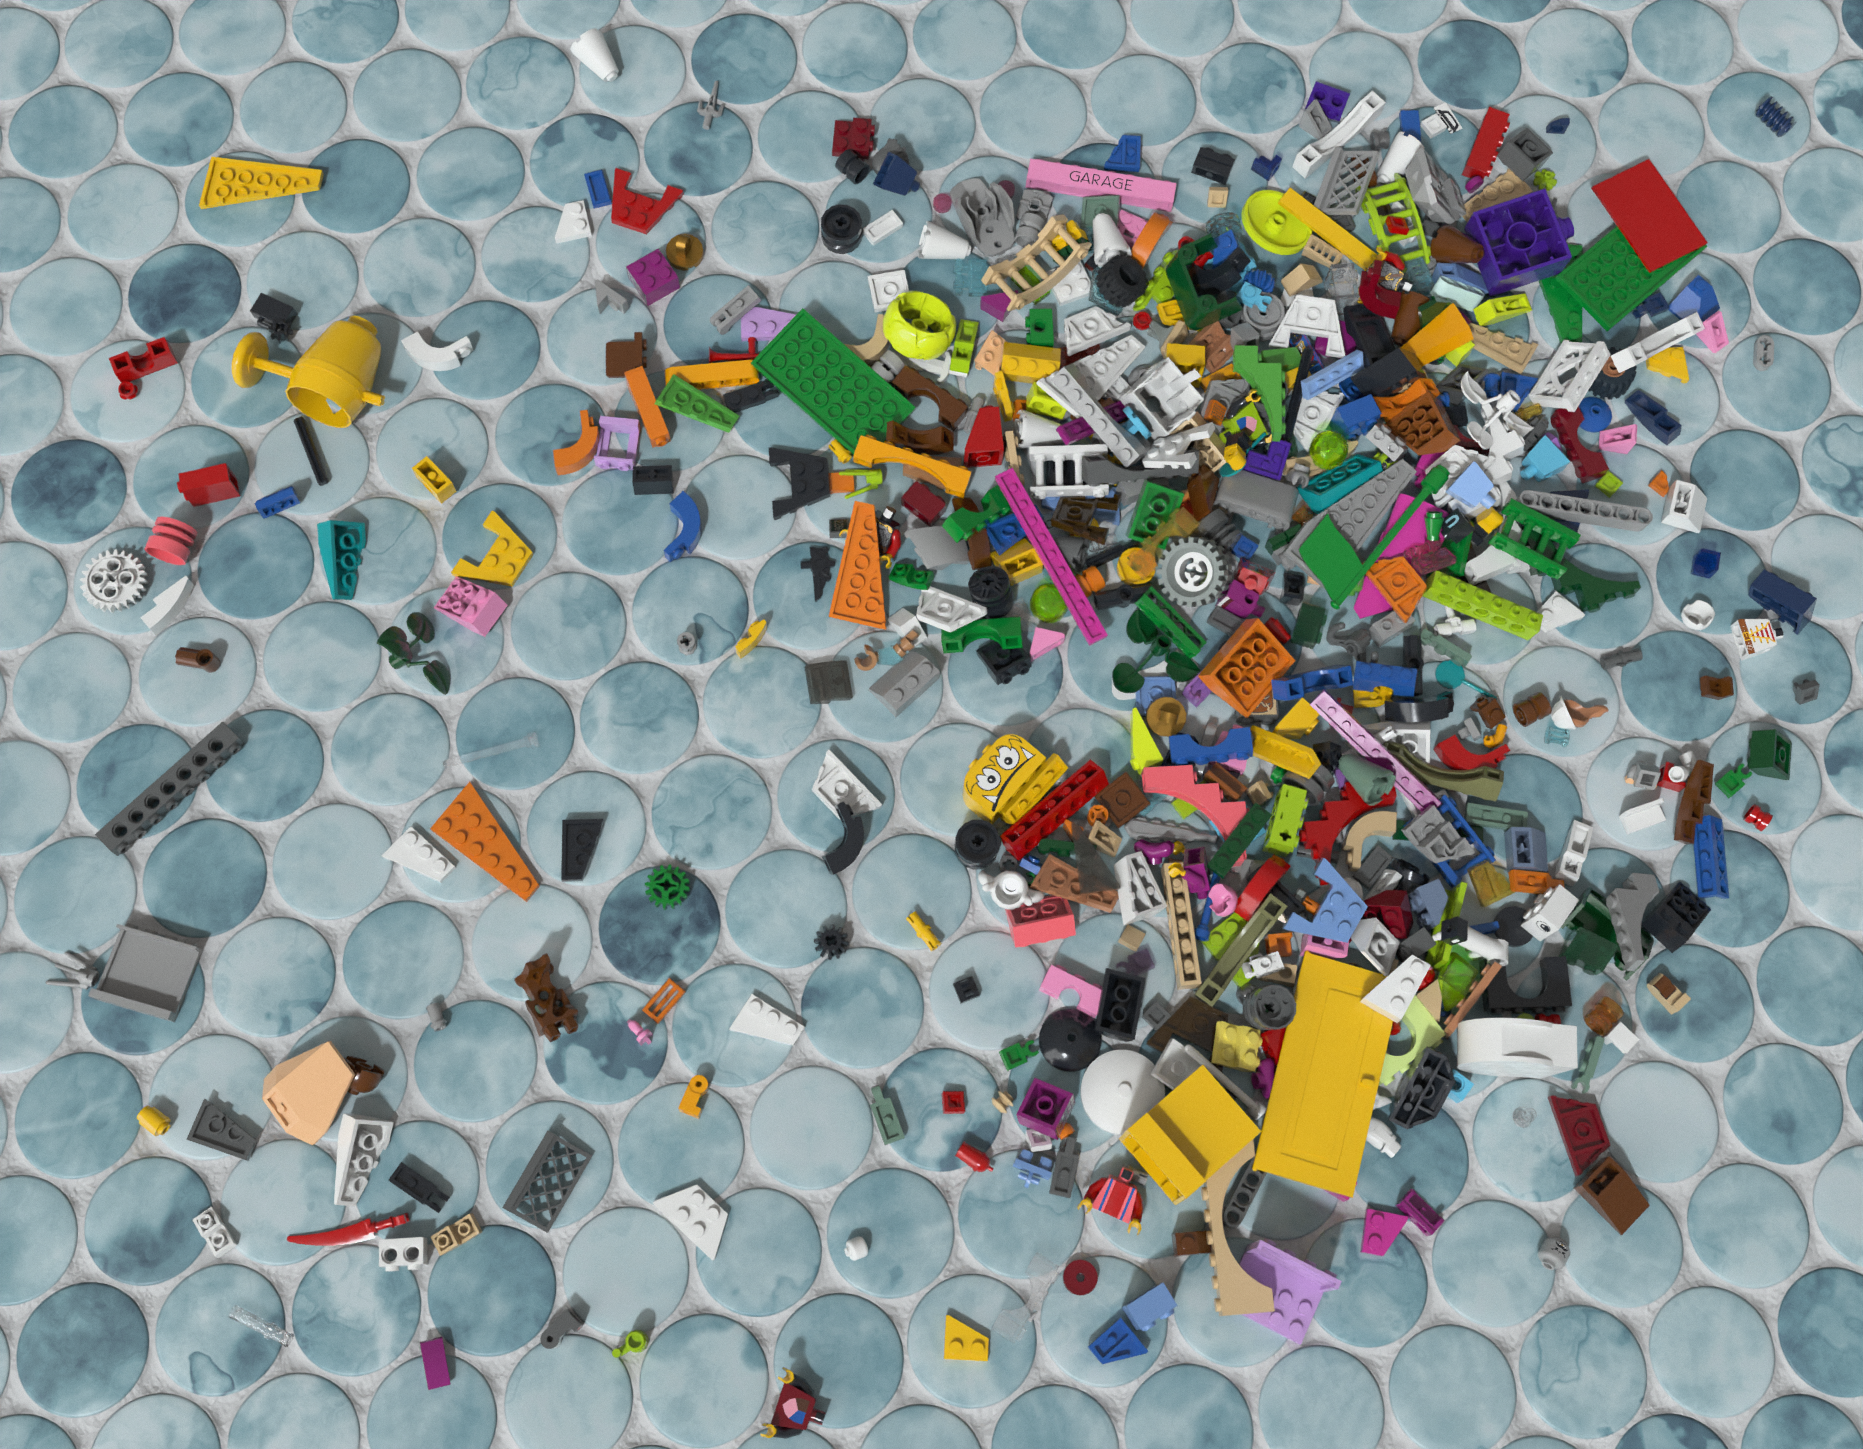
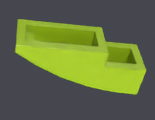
M960 319L951 357L950 371L969 373L979 322Z

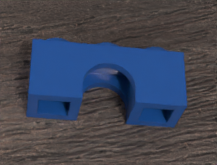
M1356 661L1353 690L1373 692L1375 687L1385 686L1393 690V695L1414 698L1417 669Z

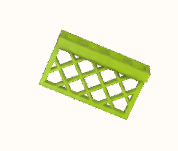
M1461 881L1451 891L1444 889L1448 900L1439 925L1431 931L1430 936L1432 938L1434 934L1441 932L1442 921L1460 916L1467 883ZM1437 940L1435 941L1436 945L1426 952L1424 962L1429 963L1434 971L1444 973L1452 946Z

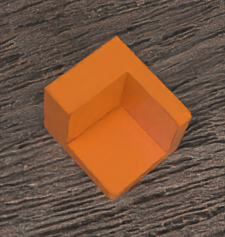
M1292 932L1268 934L1264 938L1266 954L1278 951L1280 957H1290L1292 955L1290 939L1293 937Z

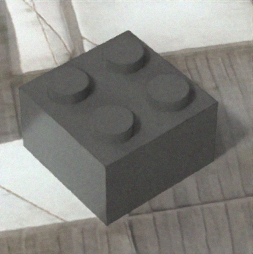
M1526 128L1512 138L1497 157L1517 177L1524 181L1540 169L1553 152Z

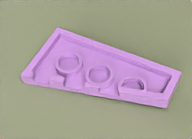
M753 307L741 318L742 341H748V338L754 337L756 341H772L796 314Z

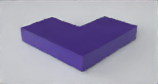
M1271 439L1267 455L1249 450L1243 470L1280 481L1291 443L1283 440L1275 442Z

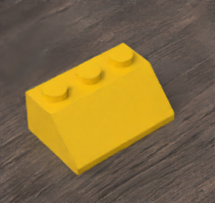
M1004 342L1001 371L1003 372L1004 379L1033 384V382L1050 376L1060 369L1061 349Z

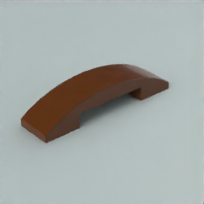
M970 497L952 499L955 511L963 507L968 511L979 513L976 504ZM984 528L979 533L975 531L974 535L968 539L970 550L967 554L972 570L991 566L989 540L986 528Z

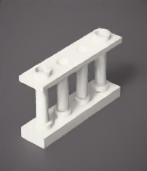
M1106 444L1029 447L1030 461L1036 463V487H1030L1031 497L1035 499L1062 496H1093L1101 498L1109 495V484L1103 485V483H1100V486L1093 487L1083 485L1082 456L1102 455L1108 459V446ZM1053 460L1055 462L1056 486H1044L1043 462ZM1065 460L1075 461V485L1063 486V462Z

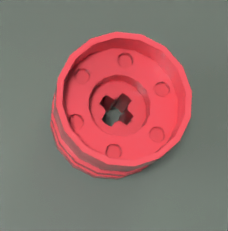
M163 516L157 517L155 521L156 526L152 528V532L155 535L149 536L144 550L161 561L174 565H185L190 554V550L187 547L193 546V539L197 537L198 532L190 525L179 520Z

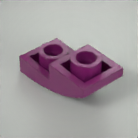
M443 1337L421 1341L420 1346L428 1390L451 1385Z

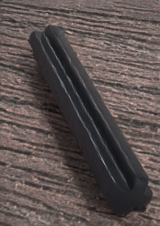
M303 417L295 418L294 424L317 483L320 486L328 484V478Z

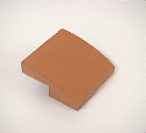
M1219 321L1204 327L1188 343L1189 345L1205 346V368L1211 374L1218 371L1233 355V349L1230 344L1231 335L1224 333Z

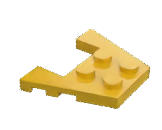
M492 510L484 521L483 526L499 535L479 567L460 558L451 574L455 577H468L472 580L479 579L488 581V583L513 587L534 554L496 512Z

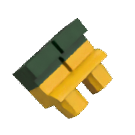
M1070 220L1065 224L1067 232L1078 244L1089 242L1085 231L1079 228L1077 222ZM1059 234L1051 242V246L1065 261L1074 251Z

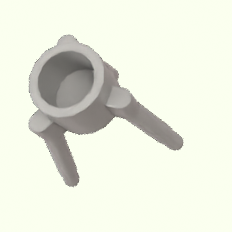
M66 951L64 954L85 969L76 970L56 963L55 967L76 974V980L79 983L46 981L47 985L80 987L87 990L89 987L96 985L100 973L96 971V967L90 966Z

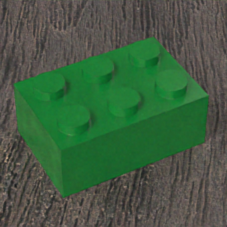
M1144 480L1125 535L1130 539L1165 550L1184 493Z

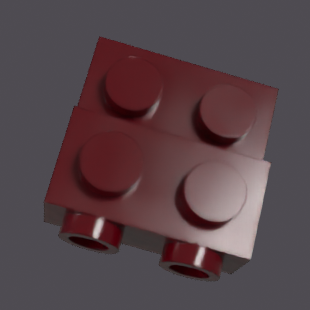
M853 117V122L835 120L832 156L839 157L845 150L851 149L859 158L869 159V152H873L874 143L871 140V136L875 134V125L872 124V119Z

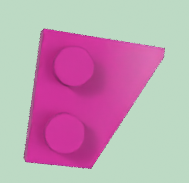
M1366 1209L1360 1252L1384 1256L1407 1222L1408 1216Z

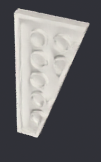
M1130 335L1115 342L1112 346L1103 348L1097 353L1080 359L1073 364L1086 378L1089 388L1097 401H1099L1140 355L1145 346L1134 336ZM1059 371L1037 381L1036 384L1074 417H1082L1051 380Z

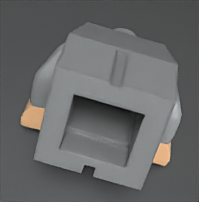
M1637 761L1636 765L1631 767L1624 780L1629 784L1634 783V787H1645V789L1655 790L1661 772L1659 767L1652 763Z

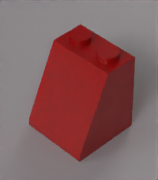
M984 406L979 408L965 446L963 466L972 468L1002 465L1004 445L999 406Z

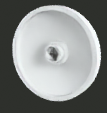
M1113 1050L1097 1057L1085 1071L1080 1086L1081 1103L1089 1119L1097 1127L1108 1133L1123 1135L1128 1128L1165 1098L1164 1084L1150 1075L1155 1065L1145 1056L1130 1050Z

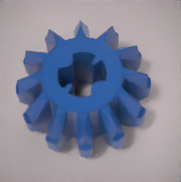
M1251 269L1244 276L1242 283L1243 286L1246 281L1261 289L1262 292L1272 294L1275 278L1272 277V273H1266V270L1260 271L1258 269L1255 271Z

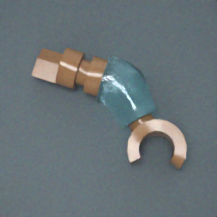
M912 629L900 640V644L896 643L888 648L877 649L876 652H874L871 646L864 644V650L869 656L865 659L854 658L855 664L863 671L873 669L876 663L878 665H896L904 659L903 657L907 654V650L910 651L915 647L913 641L920 635Z

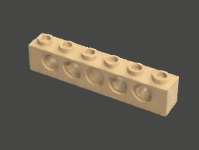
M1165 863L1161 868L1165 902L1167 904L1166 911L1177 990L1198 988L1202 983L1188 884L1186 880L1181 878L1182 875L1180 874L1174 878L1171 877L1168 873L1170 870L1168 867L1173 863Z

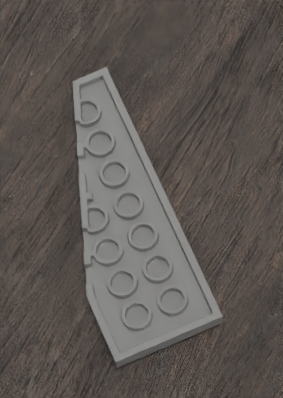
M1404 459L1397 461L1305 522L1282 553L1324 588L1319 579L1307 567L1298 549L1328 513L1335 528L1352 546L1355 553H1357L1417 471Z

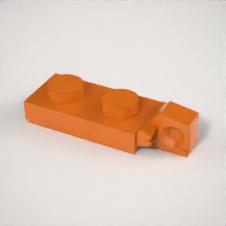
M1515 869L1508 872L1510 888L1513 892L1544 894L1548 888L1551 887L1553 889L1559 884L1565 888L1564 880L1552 879L1549 873Z

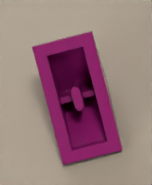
M1005 293L981 296L980 309L1004 322L1011 312L1007 310V307L1012 300Z

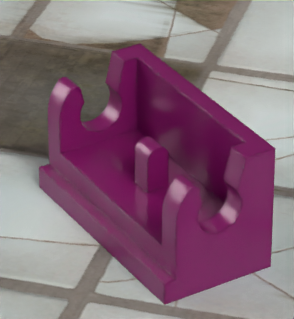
M1412 1188L1395 1205L1426 1236L1433 1235L1445 1221Z

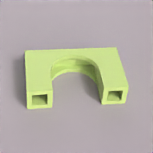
M1416 995L1401 1019L1410 1031L1411 1046L1408 1052L1402 1056L1385 1054L1379 1085L1384 1084L1387 1086L1395 1080L1394 1074L1398 1071L1402 1074L1411 1066L1409 1063L1427 1046L1435 1049L1443 1043L1441 1038L1446 1033Z

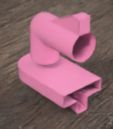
M629 1019L627 1021L628 1027L638 1036L636 1039L641 1046L645 1042L649 1045L651 1043L649 1038L653 1035L649 1029L644 1030L637 1021Z

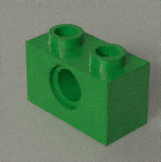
M1029 309V315L1025 316V328H1029V333H1026V345L1053 348L1052 309ZM1035 329H1041V330H1043V331H1042V332H1038V331H1036Z

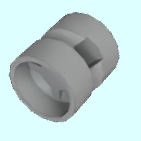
M1033 213L1023 214L1015 235V242L1023 248L1028 244L1032 246L1039 239L1037 235L1044 228V219Z
M887 350L880 357V362H875L871 368L890 384L894 380V375H898L905 365L895 353Z

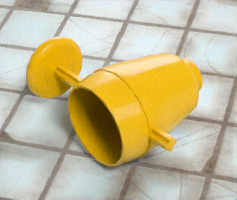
M350 316L347 321H334L296 362L294 368L268 360V343L266 338L259 332H250L243 336L234 351L232 376L234 382L239 387L251 388L258 383L265 371L287 377L289 381L285 392L289 401L303 414L325 425L346 428L355 420L367 403L380 407L385 403V396L371 392L381 357V344L375 337L378 331L371 322L362 317ZM327 398L341 407L335 414H333L326 401Z

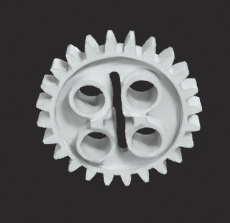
M117 549L114 550L113 554L107 550L104 557L99 553L98 560L91 558L93 564H86L89 570L82 571L86 577L80 579L84 584L80 588L85 591L82 595L87 601L93 604L96 609L100 608L103 612H106L108 609L111 613H114L115 608L122 612V606L130 609V602L137 604L135 598H142L140 591H146L142 585L148 584V581L145 579L148 574L143 571L145 566L140 564L141 561L135 558L132 553L128 555L123 550L120 554ZM103 578L102 582L97 584V581ZM132 578L129 583L125 584L128 579ZM116 591L115 595L110 597V594Z

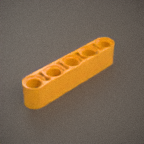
M753 360L669 367L664 371L666 385L673 374H675L698 390L757 384L760 378L759 372L751 365Z

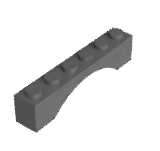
M1190 445L1184 452V454L1194 452L1197 460L1190 469H1185L1184 465H1179V468H1172L1171 465H1165L1164 468H1145L1144 465L1126 468L1124 465L1107 460L1102 455L1082 456V480L1089 486L1095 487L1100 486V483L1114 485L1118 484L1119 481L1133 483L1138 479L1152 481L1157 477L1171 479L1176 475L1189 477L1191 474L1198 473L1199 450Z

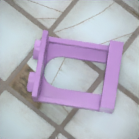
M600 416V436L597 455L594 456L596 466L601 469L618 468L621 471L633 470L636 463L641 429L639 420ZM611 432L630 434L625 459L607 457Z

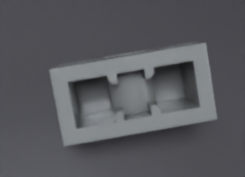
M1393 611L1372 624L1368 632L1371 634L1373 642L1379 648L1410 629L1416 620L1411 615L1408 622L1404 623L1397 613Z

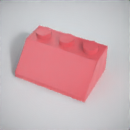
M1051 895L1044 897L1037 903H1033L1031 906H1027L1024 903L1019 908L1005 909L1015 948L1026 947L1040 942L1046 943L1060 938L1065 939L1076 935L1074 914L1067 899Z

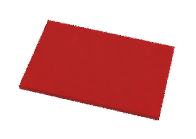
M1650 159L1591 188L1649 273L1708 243Z

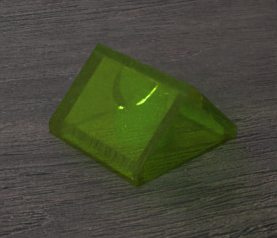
M1451 952L1449 961L1444 965L1438 976L1445 1011L1451 1010L1466 997L1479 970L1456 952Z

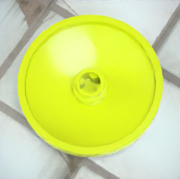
M1274 190L1255 192L1245 202L1241 213L1243 226L1252 240L1265 250L1279 255H1292L1303 250L1312 234V230L1278 204L1284 193Z

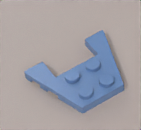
M1321 858L1313 875L1329 883L1331 887L1311 922L1291 912L1283 929L1348 943L1368 906L1327 859Z

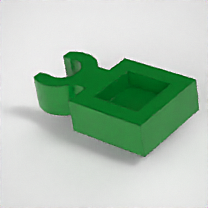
M1744 764L1736 767L1734 772L1729 770L1715 783L1728 799L1745 785L1742 780H1746L1752 775L1751 771L1746 775L1741 772V769L1745 766Z
M1033 1040L1026 1042L1023 1048H1021L1019 1043H1016L999 1051L1007 1071L1027 1063L1028 1061L1025 1056L1031 1058L1039 1053L1038 1050L1035 1052L1029 1051L1028 1047L1034 1043Z

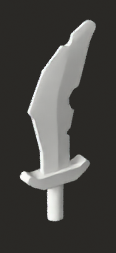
M897 351L893 352L903 361L904 365L910 368L940 375V378L937 379L938 385L943 384L949 374L965 378L968 376L967 373L950 371L951 356L949 352L945 353V361L909 358Z

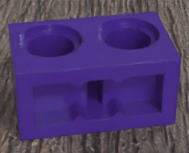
M1316 81L1305 109L1313 100L1319 99L1317 101L1326 117L1331 120L1340 121L1350 93Z

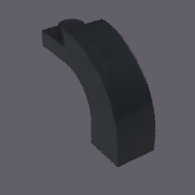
M1237 247L1218 267L1204 270L1194 265L1188 273L1197 294L1214 295L1235 285L1242 278L1239 273L1251 260L1241 248Z
M1448 691L1427 698L1396 696L1384 701L1385 720L1395 722H1427L1449 717V713L1453 712L1454 707L1453 692Z
M844 801L834 805L844 828L843 840L835 850L822 855L830 875L846 869L854 862L861 851L864 840V827L861 817L852 819L853 811L850 805L845 804Z

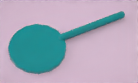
M1265 432L1252 443V448L1247 449L1246 455L1249 450L1251 451L1266 436ZM1226 462L1219 472L1223 477H1230L1240 472L1245 465L1239 470H1232L1230 464Z
M1451 660L1440 663L1436 668V680L1441 686L1455 689L1463 683L1487 697L1496 698L1497 700L1496 696L1464 680L1465 673L1462 666L1454 664Z

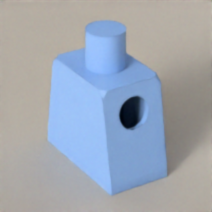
M1472 462L1445 491L1470 508H1474L1480 502L1485 508L1489 509L1496 502L1488 494L1494 485L1476 462Z

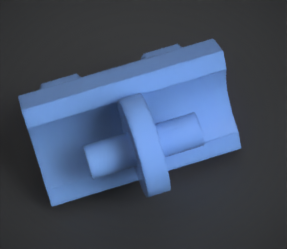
M1023 1149L1018 1159H1015L1013 1167L1028 1172V1175L1020 1172L1018 1178L1025 1180L1024 1187L1028 1188L1030 1183L1039 1184L1040 1179L1033 1177V1175L1049 1180L1052 1172H1050L1052 1160L1041 1157L1038 1167L1030 1164L1034 1153Z

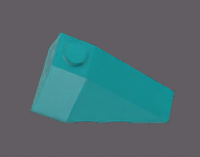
M336 520L317 524L318 544L332 599L352 600L357 582V569L362 561L360 556L366 544L365 523Z

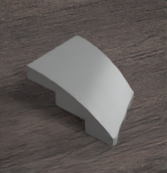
M942 526L918 528L904 533L906 538L910 537L916 546L914 550L929 570H943L951 564L966 565L970 562L965 540L963 539L956 543Z
M1429 805L1402 829V832L1409 841L1434 863L1475 853L1466 838L1459 836L1450 821H1445L1434 805Z

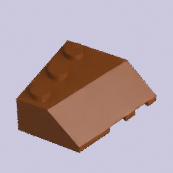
M1430 391L1426 392L1385 423L1392 430L1391 433L1395 437H1401L1406 442L1405 445L1418 455L1446 452L1460 441L1442 402Z

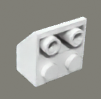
M1676 480L1668 490L1661 523L1700 533L1707 497L1696 485Z

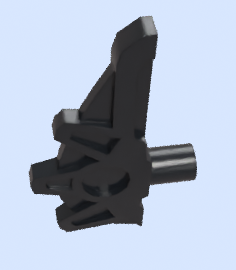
M810 547V561L800 562L801 569H811L815 602L821 598V592L826 581L829 582L831 580V576L828 575L829 569L835 566V561L829 560L826 555L829 552L827 547Z

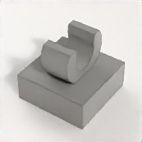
M1471 718L1465 720L1466 728L1458 731L1461 739L1464 740L1472 736L1474 741L1480 739L1481 735Z

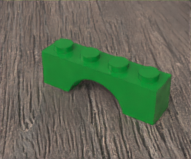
M998 485L988 490L980 501L983 512H971L961 507L950 514L945 520L942 527L956 543L963 539L967 541L974 535L975 531L981 532L989 522L993 524L1000 518V515L1006 516L1011 512L1012 508Z
M1021 617L975 620L952 632L941 629L943 653L964 652L968 644L982 638L998 642L1002 649L1023 648Z

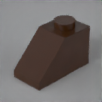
M1207 1231L1173 1234L1174 1257L1211 1254V1245L1207 1244L1206 1239Z

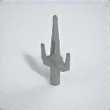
M718 81L714 83L707 106L702 108V100L698 104L697 112L705 116L702 127L706 130L710 128L712 117H720L724 108V104H721L719 110H715Z

